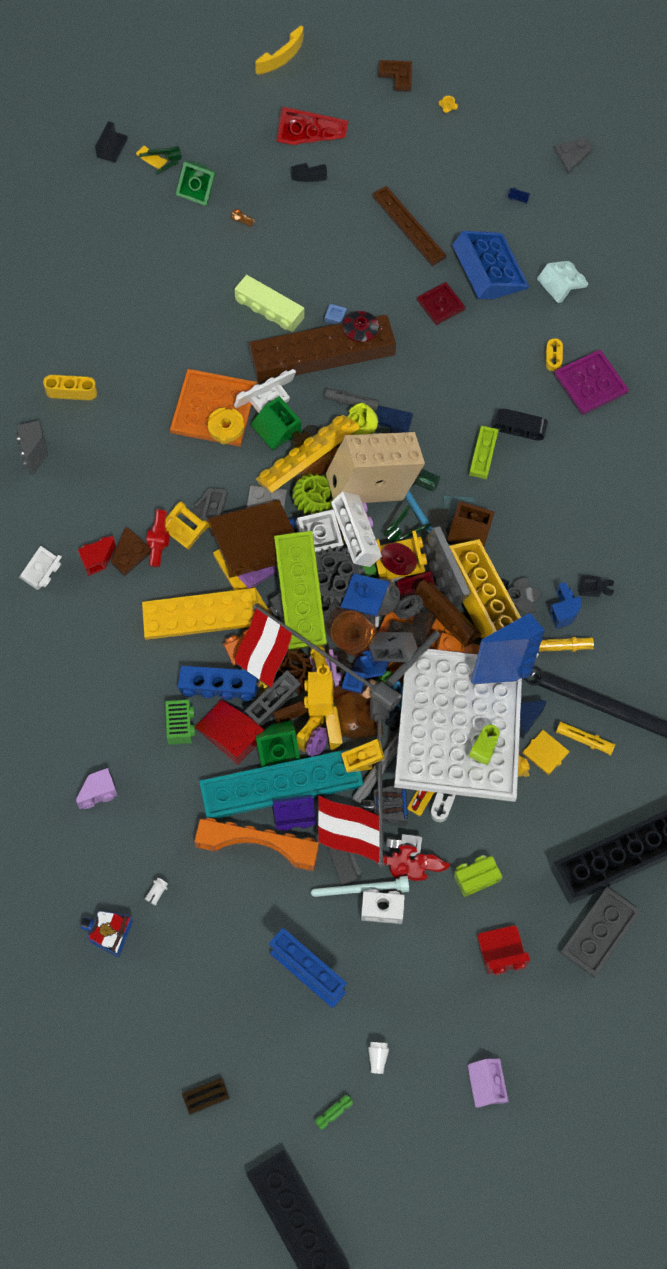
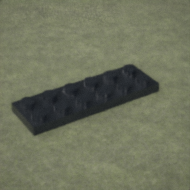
M284 1150L246 1173L298 1269H350Z

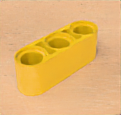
M48 375L43 380L46 395L50 398L92 400L97 396L96 384L91 377Z

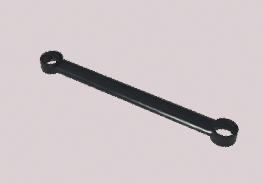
M533 666V669H537L541 676L533 672L530 676L539 679V682L532 683L525 678L529 685H538L667 738V721L544 672L538 666Z

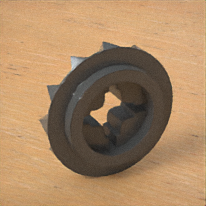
M419 595L407 596L399 601L395 614L399 619L405 618L407 620L411 616L414 617L424 607V601Z

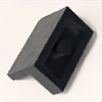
M107 122L95 145L97 158L115 163L128 140V136L117 133L113 122Z

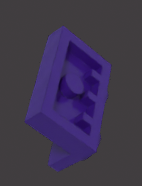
M313 795L273 800L276 829L287 831L294 827L309 828L312 825H316Z

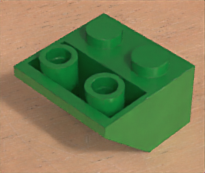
M278 396L262 408L251 423V427L267 446L274 451L292 439L291 434L296 431L301 433V420L283 399Z

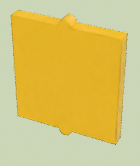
M542 730L535 739H531L529 746L522 754L546 774L550 775L557 766L561 765V761L570 751Z

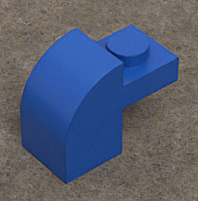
M566 582L558 585L556 593L560 602L551 605L549 611L556 629L573 623L581 608L580 596L574 598L571 588H568Z

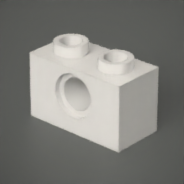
M369 889L368 892L364 891L361 921L402 924L405 895H400V892L389 891L388 894L380 893L379 890ZM380 902H385L388 904L389 907L385 910H381L378 908L377 904Z

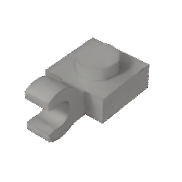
M402 833L401 839L387 837L386 847L414 846L417 848V852L411 853L410 856H417L421 851L422 836Z

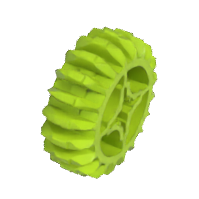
M309 473L307 476L303 475L296 482L293 488L292 499L294 500V505L298 506V511L303 510L304 515H312L333 510L331 504L333 497L328 480L324 474L319 476L316 473L313 476Z

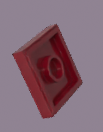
M447 282L417 297V302L435 325L465 310V305Z

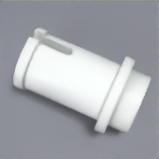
M160 878L153 881L154 885L145 897V900L149 902L152 896L155 895L151 902L155 906L164 890L168 889V883Z

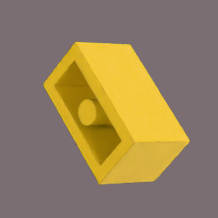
M329 671L326 676H324V672H322L323 676L318 675L317 672H308V680H305V692H308V696L304 697L305 708L309 709L310 716L333 715L334 682L332 671Z

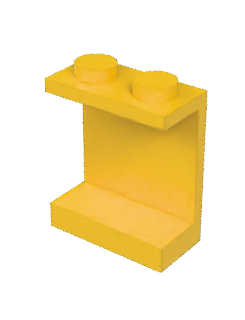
M412 531L413 538L394 542L403 544L414 552L417 558L415 570L408 575H397L388 571L383 566L381 559L376 561L380 578L391 580L425 572L424 565L427 564L425 553L421 554L420 548L424 547L422 538L417 537L416 531ZM378 539V540H376V542H377L378 547H379V550H380V552H381L382 549H383L386 545H380V542H379V539Z

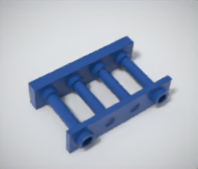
M284 928L269 942V946L273 948L270 955L332 1009L346 994L343 989L346 987L347 982Z

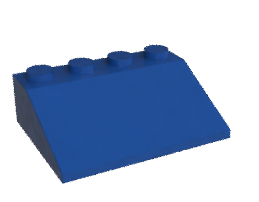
M462 231L452 244L479 299H495L529 288L503 233Z
M531 613L482 639L471 679L473 685L513 682L521 678L525 679L531 675L545 631Z

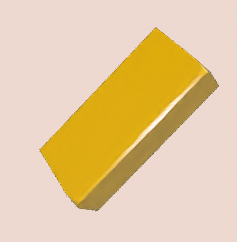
M333 706V715H325L331 750L336 749L343 743L337 707Z

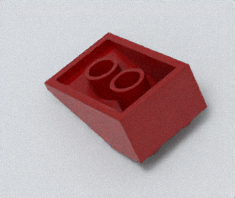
M223 700L195 726L197 731L237 765L257 746L256 736L264 731L250 717Z

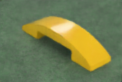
M302 25L290 33V41L272 56L266 52L255 61L257 74L273 71L294 57L303 42Z

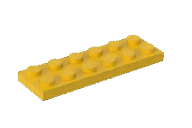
M344 415L336 417L330 425L322 427L315 436L307 438L299 448L292 449L289 455L277 460L270 469L263 470L259 477L256 478L257 482L269 492H274L341 443L345 435H352L360 429L358 423Z
M250 588L142 602L144 638L150 640L250 627L255 612L253 605L257 604L256 589Z

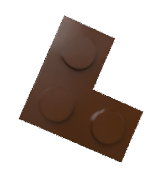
M380 60L379 77L395 78V91H411L412 61Z

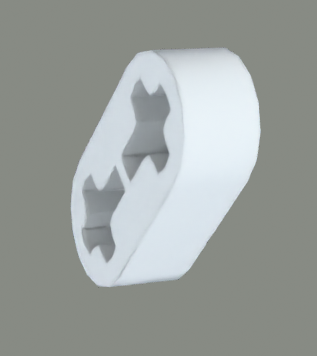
M437 793L430 813L434 821L443 822L447 819L455 799L454 794H449L450 796L447 797L445 802L442 801L444 794ZM440 805L444 806V814L437 816L436 811L439 810Z

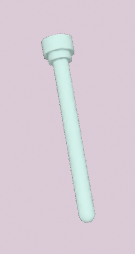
M399 876V879H396V881L316 888L312 889L311 895L319 897L361 893L364 891L368 892L369 889L379 891L396 889L404 893L409 892L408 876Z

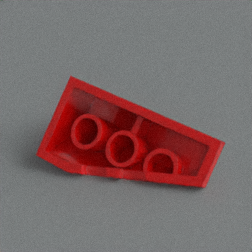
M281 106L277 142L296 145L345 138L348 120Z

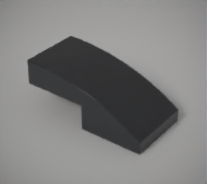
M307 163L291 166V179L298 182L327 180L326 165L322 164L309 168Z

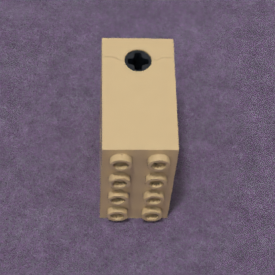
M415 432L345 435L326 472L333 500L344 491L359 495L362 503L402 501L425 462Z

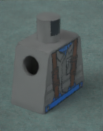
M394 786L382 788L383 824L407 826L406 789L395 788ZM375 789L374 800H362V809L374 812V814L379 816L378 789Z

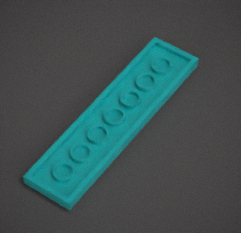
M351 749L199 781L206 817L212 819L273 807V800L307 795H313V798L319 795L324 796L357 789L364 784L360 771L349 773L346 771L341 753Z

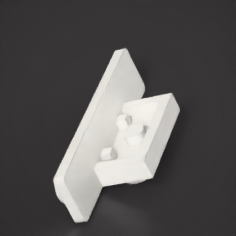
M294 369L284 371L278 377L268 379L264 384H257L251 390L239 393L234 403L235 408L250 402L259 413L266 404L278 396L285 403L289 402L290 397L282 386L293 380L296 371Z

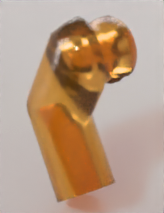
M234 209L231 212L232 220L239 221L250 227L253 226L255 219L245 215L240 209Z

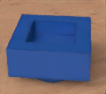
M353 671L366 680V674ZM346 672L342 689L362 694L364 683Z

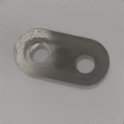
M343 650L335 651L337 660L352 670L348 654H344ZM337 666L338 672L341 673V680H344L346 671Z

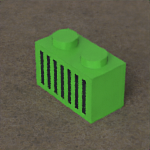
M189 700L166 701L168 745L192 743V736H195V724L191 725V718H195L194 706H190Z

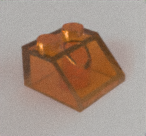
M349 692L335 699L342 737L357 739L378 736V722L370 718V697L366 699L361 694Z

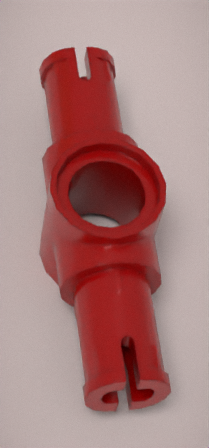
M156 510L154 526H152V530L147 532L146 541L149 549H151L149 566L151 567L161 566L162 551H164V547L169 545L170 536L165 527L167 516L165 510Z

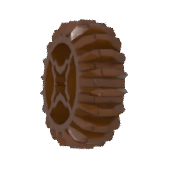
M288 649L284 658L285 661L281 664L275 676L281 677L286 672L287 666H289V672L301 683L300 687L295 691L299 695L300 689L305 691V680H308V672L312 671L313 666L310 664V659L305 658V652L299 654V649L295 651ZM291 661H294L297 664H299V666L302 669H298V667L292 665Z

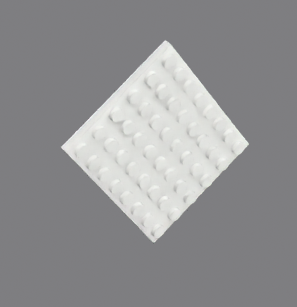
M428 649L404 674L394 787L515 802L517 799L522 678L513 682L473 685L471 679L477 654ZM491 724L498 727L500 735L489 764L485 765L469 758V754L484 726Z

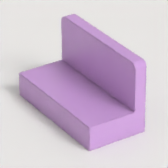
M485 1059L468 1064L476 1107L509 1102L500 1059Z

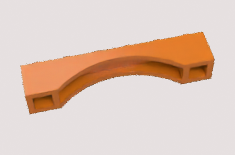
M212 818L200 819L195 838L196 848L218 851L234 844H260L279 852L295 868L310 871L315 869L319 850V843L315 839H298L292 834L278 835L272 830L258 831L252 826L238 827L237 824L232 822L218 823L217 820Z

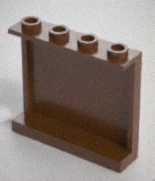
M280 500L208 518L210 534L215 537L228 568L229 578L278 565L274 536L295 533Z

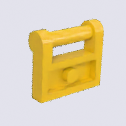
M179 502L166 517L165 527L170 536L189 550L200 535L208 529L209 523L205 520L202 521L187 509L183 502ZM182 513L198 527L193 530L177 516Z

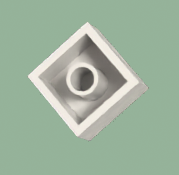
M334 509L297 518L295 524L298 533L313 531L315 553L321 555V549L328 552L329 547L332 548V551H335L336 547H339V550L342 549L343 541Z

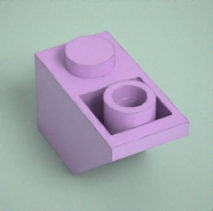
M108 768L88 775L76 799L79 809L92 808L98 802H108L117 796Z

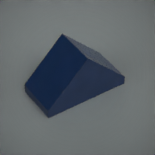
M545 700L521 703L520 737L524 738L541 715L547 703Z

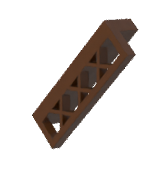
M423 580L418 584L414 595L421 596L424 601L423 605L464 647L481 638L482 633L432 582L428 584Z

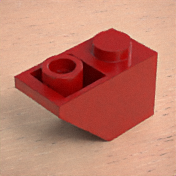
M113 536L103 537L98 542L86 544L78 549L80 559L88 576L106 569L116 548Z

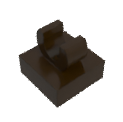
M299 431L291 434L294 438L291 440L293 449L299 448L311 435L307 431L303 434H300Z

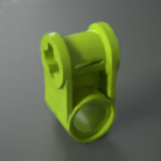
M491 724L484 726L470 751L469 758L485 765L489 764L500 735L498 727Z

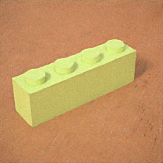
M248 275L234 289L235 299L238 303L250 307L255 313L262 314L266 319L274 321L285 330L293 332L304 319V307Z

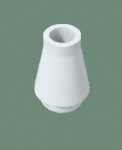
M371 1042L370 1047H368L371 1073H384L389 1049H387L388 1043Z

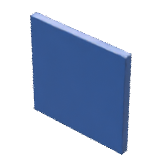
M353 573L341 608L377 617L389 582Z
M368 650L362 652L364 656L357 657L352 671L364 673L367 675L366 678L384 675L389 662H375L371 651Z

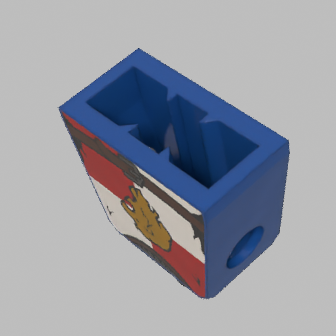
M98 911L95 920L84 917L80 929L90 932L88 935L90 943L119 958L133 920L129 915Z

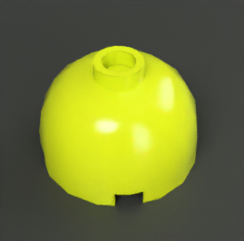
M359 403L350 408L348 418L356 421L360 427L352 435L375 433L378 418L371 407L364 403Z

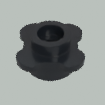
M391 711L389 718L385 721V724L390 727L391 731H395L400 726V711Z

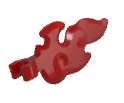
M410 845L399 846L401 851L399 854L395 851L392 853V856L383 854V862L385 865H390L391 874L399 879V876H408L410 880L422 881L428 878V875L424 873L426 870L442 872L450 867V863L443 862L432 854H418L415 859L411 860L409 856L411 853L417 852V848Z

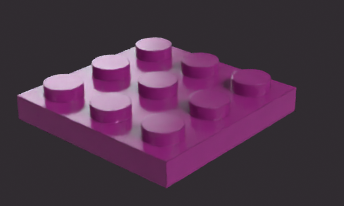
M601 349L556 370L554 373L582 415L628 394L629 391Z

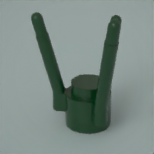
M178 146L149 149L148 152L139 154V157L165 154L167 161H171V163L155 171L156 175L174 165H178V160L182 159Z
M408 505L383 533L391 543L395 540L398 542L413 535L412 531L417 533L430 527L431 523L422 525L400 536L402 531L398 528V525L408 515V510L411 507Z

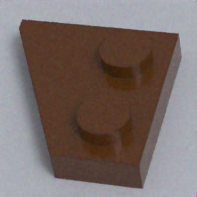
M126 527L111 563L123 576H126L150 555L151 549Z

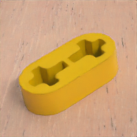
M556 338L550 339L547 343L545 363L549 371L555 372L561 368L563 361V344ZM552 346H556V352H553ZM553 358H555L556 365H554L552 362Z

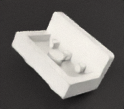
M40 546L19 578L37 590L42 586L45 588L51 580L49 577L51 572H56L60 567L61 563L59 560L61 556H55Z

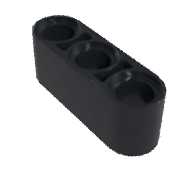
M502 408L497 410L493 428L499 429L498 432L541 441L545 438L548 421L543 417Z

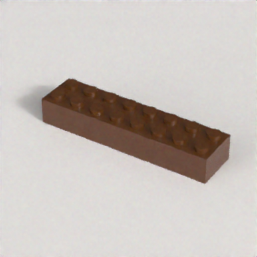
M388 315L376 316L379 323L378 333L372 340L367 342H356L349 339L344 333L343 323L249 342V352L257 383L266 382L268 379L276 378L282 372L292 369L296 371V376L394 356L396 353V341Z

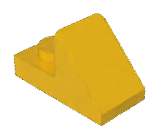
M378 739L341 753L348 773L371 770V764L385 759Z

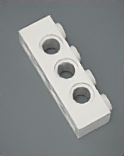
M343 491L331 502L353 563L371 567L382 557L359 495Z

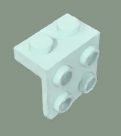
M569 261L548 263L537 278L557 303H562L571 289L585 288L588 285L585 277Z

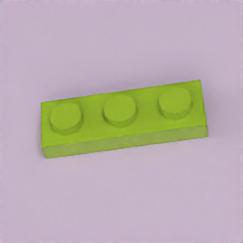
M481 426L469 476L487 479L499 429Z

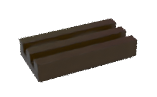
M222 1078L182 1094L189 1115L230 1099ZM217 1085L221 1086L216 1090H213L191 1100L188 1099V1097L203 1092ZM221 1092L224 1094V1096L191 1108V1105Z

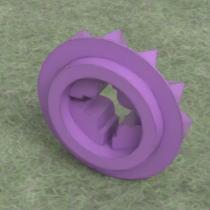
M318 727L312 732L306 748L309 756H317L324 750L328 741V731L326 728Z

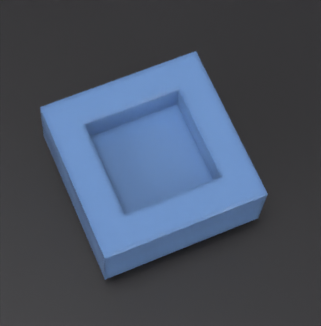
M330 304L324 322L334 325L343 323L347 308Z

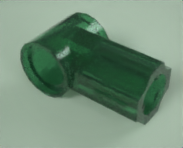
M422 468L412 486L416 484L434 492L440 476Z

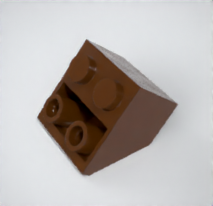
M459 501L447 543L455 545L479 539L484 547L495 512Z

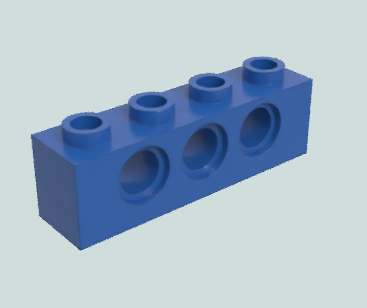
M181 666L178 689L186 697L202 695V697L209 699L216 696L225 700L240 698L243 701H251L252 699H258L260 680L245 670ZM204 680L202 685L196 686L198 681ZM217 682H223L222 686L215 687ZM242 683L240 688H234L235 684Z

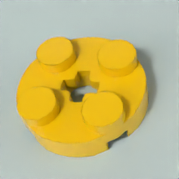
M219 408L213 411L208 421L209 434L221 444L237 440L244 432L242 415L232 408L231 410ZM222 423H230L228 428H224Z

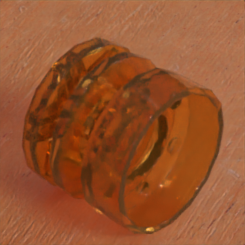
M357 611L341 613L334 619L331 626L333 642L341 650L353 657L364 656L362 652L370 650L369 645L378 633L376 626Z

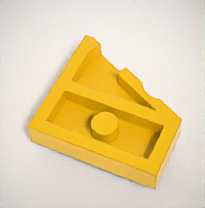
M325 715L311 716L307 724L297 735L299 750L302 752L306 751L309 737L316 728L323 725Z

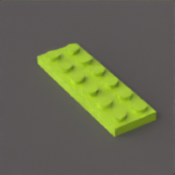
M313 531L274 536L285 625L315 646L327 645ZM292 635L288 649L310 647Z

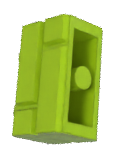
M483 855L475 859V863L469 866L467 863H464L456 868L457 871L454 873V878L463 897L501 882L502 875L493 856L486 858Z

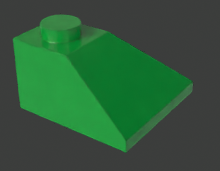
M184 161L175 195L207 206L216 172L200 163Z
M292 720L272 724L256 736L261 768L300 760L296 732Z

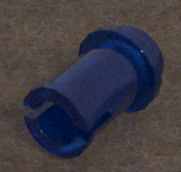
M514 187L510 188L508 198H511V201L514 199L527 204L530 193L517 190Z

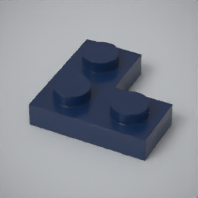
M378 405L376 412L378 425L389 427V433L409 432L413 413Z

